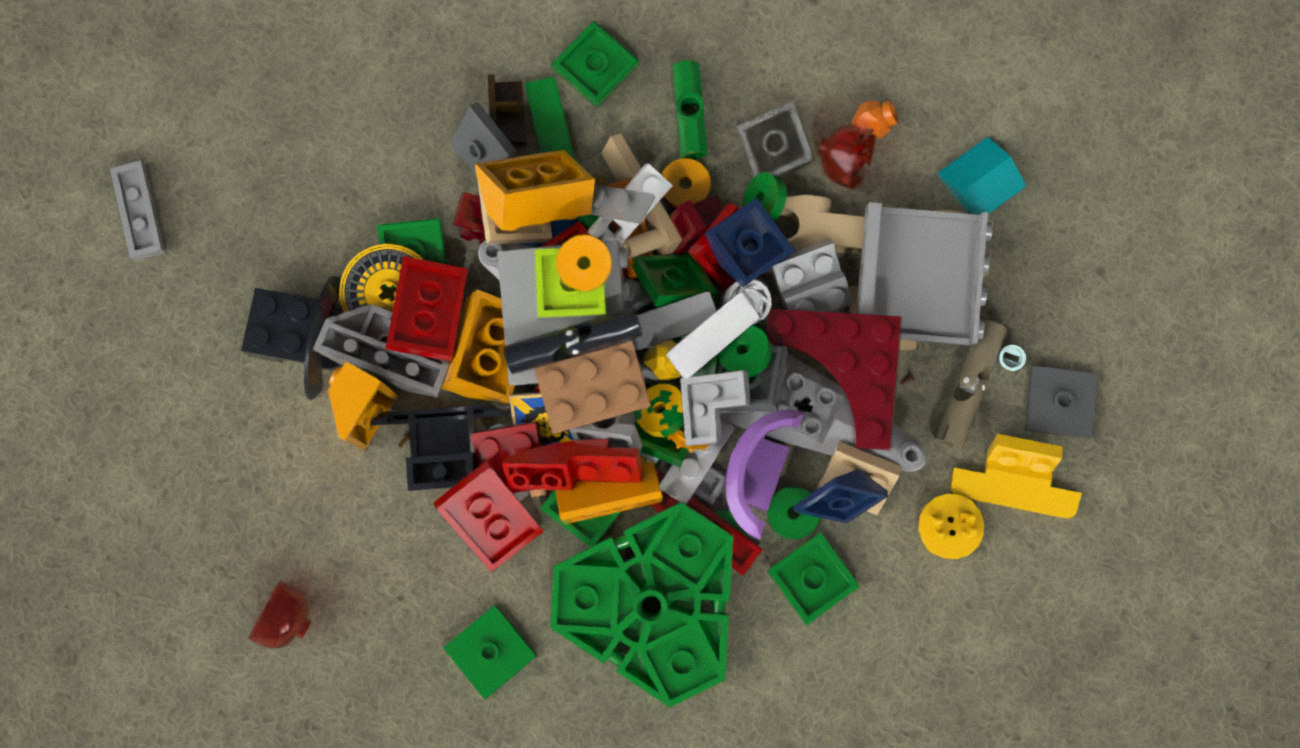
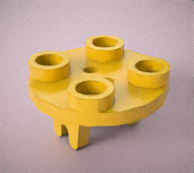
M944 494L933 498L923 506L918 521V532L922 543L930 553L945 559H959L970 555L978 548L984 536V520L981 511L972 500L959 494ZM949 517H952V523L948 522ZM950 530L955 532L954 536L949 534Z

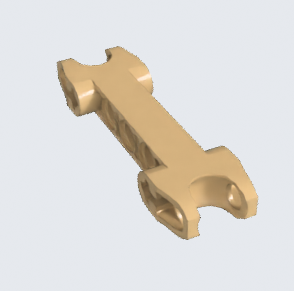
M813 195L787 197L784 209L780 214L791 218L796 224L797 233L792 238L787 239L795 251L830 238L834 243L836 252L861 255L864 217L831 213L832 200ZM934 210V211H939V212H951V213H963V214H968V213H965V212H963V211ZM989 270L987 274L983 273V277H986L989 274Z

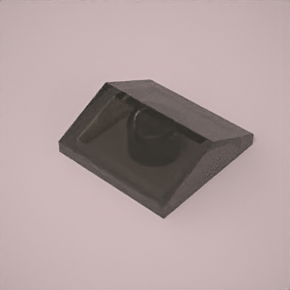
M793 100L737 126L754 177L760 173L767 172L782 178L796 173L815 161L797 106Z

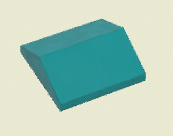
M986 137L937 173L968 214L980 215L982 212L990 214L1027 186L1011 156L989 137Z

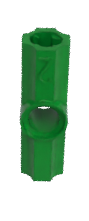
M685 60L672 65L680 159L699 160L708 156L700 63ZM685 106H694L698 112L694 115H687L683 113L682 109Z

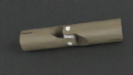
M984 319L983 338L978 339V344L970 346L963 365V372L956 382L934 438L938 443L957 450L963 449L984 393L986 381L993 371L1008 332L1005 326ZM963 390L972 395L968 400L961 401Z

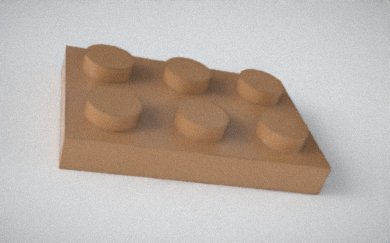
M633 341L534 369L552 434L651 406Z

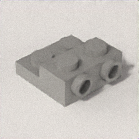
M830 238L793 252L771 268L783 310L844 313L845 307L853 304L846 276L841 272L835 246Z

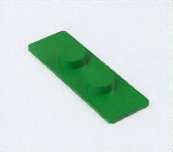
M549 77L527 82L525 89L540 152L565 150L575 160L556 79Z

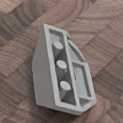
M369 304L325 320L313 347L314 351L342 366L347 361L381 382L402 390L438 397L449 367L448 361L386 350L392 312Z

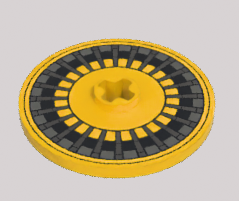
M396 244L375 245L358 253L346 266L340 281L339 297L344 313L369 304L392 312L395 300L381 298L380 294L384 291L381 286L383 284H386L388 287L394 285L397 289L403 256L424 259L415 251Z

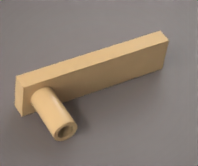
M621 133L611 136L601 152L616 181L634 177L641 170L639 163ZM659 200L645 217L648 231L626 239L621 248L627 249L628 259L655 249L659 255H672L682 241L681 236Z

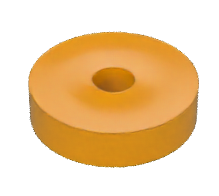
M686 158L678 159L664 169L662 176L672 187L663 198L671 207L676 209L681 203L691 200L694 204L708 198L711 188L710 175L707 169L698 161ZM687 180L691 183V187L683 189L679 184L681 181Z
M580 235L569 239L563 244L557 255L556 266L560 278L569 287L579 291H592L601 287L608 280L612 272L613 261L609 249L599 239L588 235ZM588 257L591 262L589 268L585 270L580 269V259Z

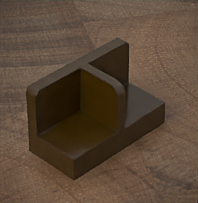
M488 75L489 115L513 146L526 145L522 81L496 82L495 75Z

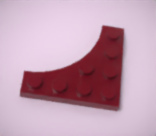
M770 309L767 337L771 344L791 347L812 356L823 364L841 385L853 413L856 432L855 447L857 449L891 451L903 318L901 316Z

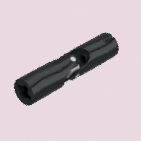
M631 307L572 325L565 329L555 330L505 345L504 355L511 374L514 375L561 361L571 356L643 336L636 309ZM580 335H589L583 342L581 341Z

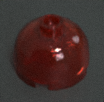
M847 124L835 129L828 138H823L818 149V155L822 157L821 165L824 174L833 183L852 191L859 187L864 177H860L858 174L862 171L865 163L870 166L874 154L876 135L871 134L875 131L874 129L863 125Z
M279 580L248 637V640L268 649H281L290 645L296 637L302 639L311 624V621L306 619L309 606L304 594L295 586Z

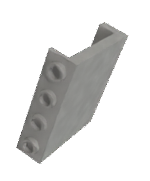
M869 202L865 207L856 314L901 316L903 318L901 340L967 346L978 344V339H982L984 334V319H980V307L985 306L987 300V287L982 286L983 273H988L990 255L985 254L986 241H990L992 236V222L987 221L988 212L975 215L882 207V203Z
M618 240L601 241L609 249L613 261L612 272L605 282L607 315L625 310L626 301H631L630 282L624 281L623 268H628L627 249L621 248ZM563 245L497 252L505 345L605 316L537 317L535 249L561 248ZM580 335L581 341L583 342L589 335ZM508 368L509 386L538 383L534 369L512 375Z

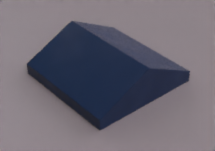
M757 198L705 233L719 265L742 287H745L795 251Z
M858 469L835 477L794 505V512L847 524L889 496L885 488Z

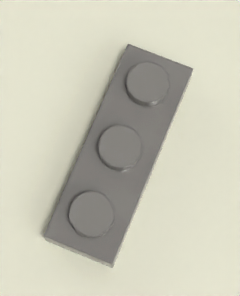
M140 160L110 168L130 258L137 261L165 253L145 164Z

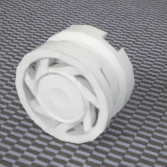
M753 280L745 287L736 282L730 285L724 292L722 306L737 293H743L759 316L758 320L753 324L762 321L769 314L772 305L771 295L768 288L760 281Z

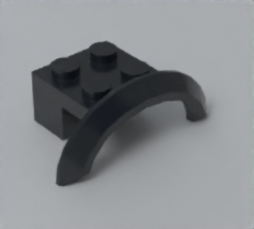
M331 276L327 280L319 299L255 288L241 351L252 358L280 363L286 360L305 364L304 389L308 400H313L323 388V355L314 351L313 347L325 320L332 316L335 304L339 299L340 279L337 276Z
M492 403L438 409L382 411L372 419L370 425L409 424L411 457H406L408 491L452 488L477 469L471 433L476 431V419L502 416V411Z

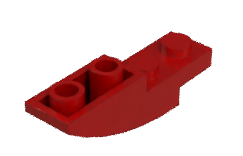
M585 439L554 443L517 453L503 459L502 462L509 489L573 490L576 481L641 483L644 476L639 448H611L609 439Z

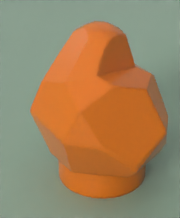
M888 100L883 103L881 101H866L859 105L851 121V130L859 137L869 136L878 139L884 137L891 131L892 126L899 124L898 115L892 101Z

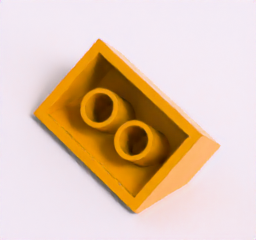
M565 150L475 164V172L487 214L501 230H516L519 227L534 224L545 225L551 221L562 219L572 220L578 216L589 215L592 212L595 179Z
M478 289L466 297L458 322L453 357L451 362L448 361L449 367L441 387L442 389L467 398L504 404L510 403L509 395L513 394L515 385L509 386L508 368L504 355L505 335L501 298Z
M346 361L343 367H337L329 380L331 386L328 389L339 437L365 451L380 425H370V422L382 411H389L398 395L380 380Z
M641 457L644 471L641 483L576 481L573 490H556L561 521L564 524L661 503L662 495L653 461L646 462L645 457Z

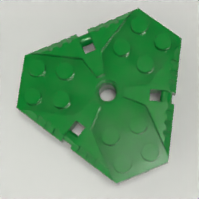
M682 501L625 529L623 535L615 539L611 536L554 565L550 628L603 664L608 660L616 665L617 669L615 672L669 708L725 681L729 622V613H726V601L730 602L733 535ZM631 546L635 556L625 561L621 550ZM648 596L657 597L661 602V609L655 613L647 612L642 605L643 599ZM701 600H712V611L701 610ZM619 641L630 647L626 655L614 649Z

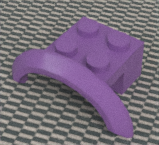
M790 409L764 415L752 423L740 437L730 457L725 488L729 509L738 525L749 535L759 540L765 523L751 512L749 506L764 512L768 510L789 447L766 440L764 437L767 433L782 427L799 428L804 412Z

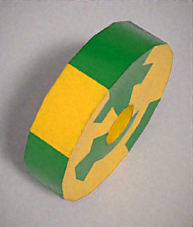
M670 384L652 386L647 389L651 406L636 410V421L646 433L654 437H666L674 434L684 424L682 393L678 388ZM665 407V410L658 414L659 410Z

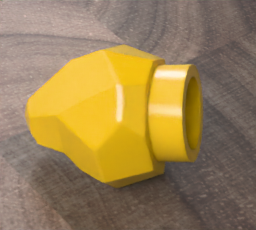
M673 340L653 345L644 355L645 365L652 370L659 380H671L681 376L667 357V352L677 345Z

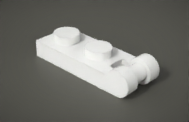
M646 163L624 189L650 193L655 196L647 212L648 214L672 185L649 163ZM599 217L589 228L588 233L592 237L600 238L602 241L618 240L622 246L626 238L639 224ZM611 221L620 227L615 234L607 228Z

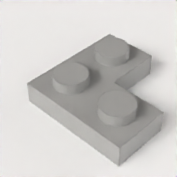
M748 371L680 379L686 446L722 443L719 409L751 405Z

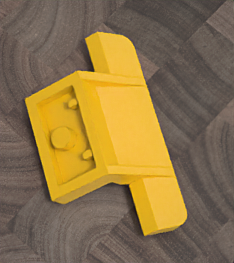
M997 434L987 450L984 473L955 467L952 470L950 488L953 494H959L972 500L1069 519L1076 515L1082 495L1080 492L1051 487L1052 472L1062 459L1063 446Z

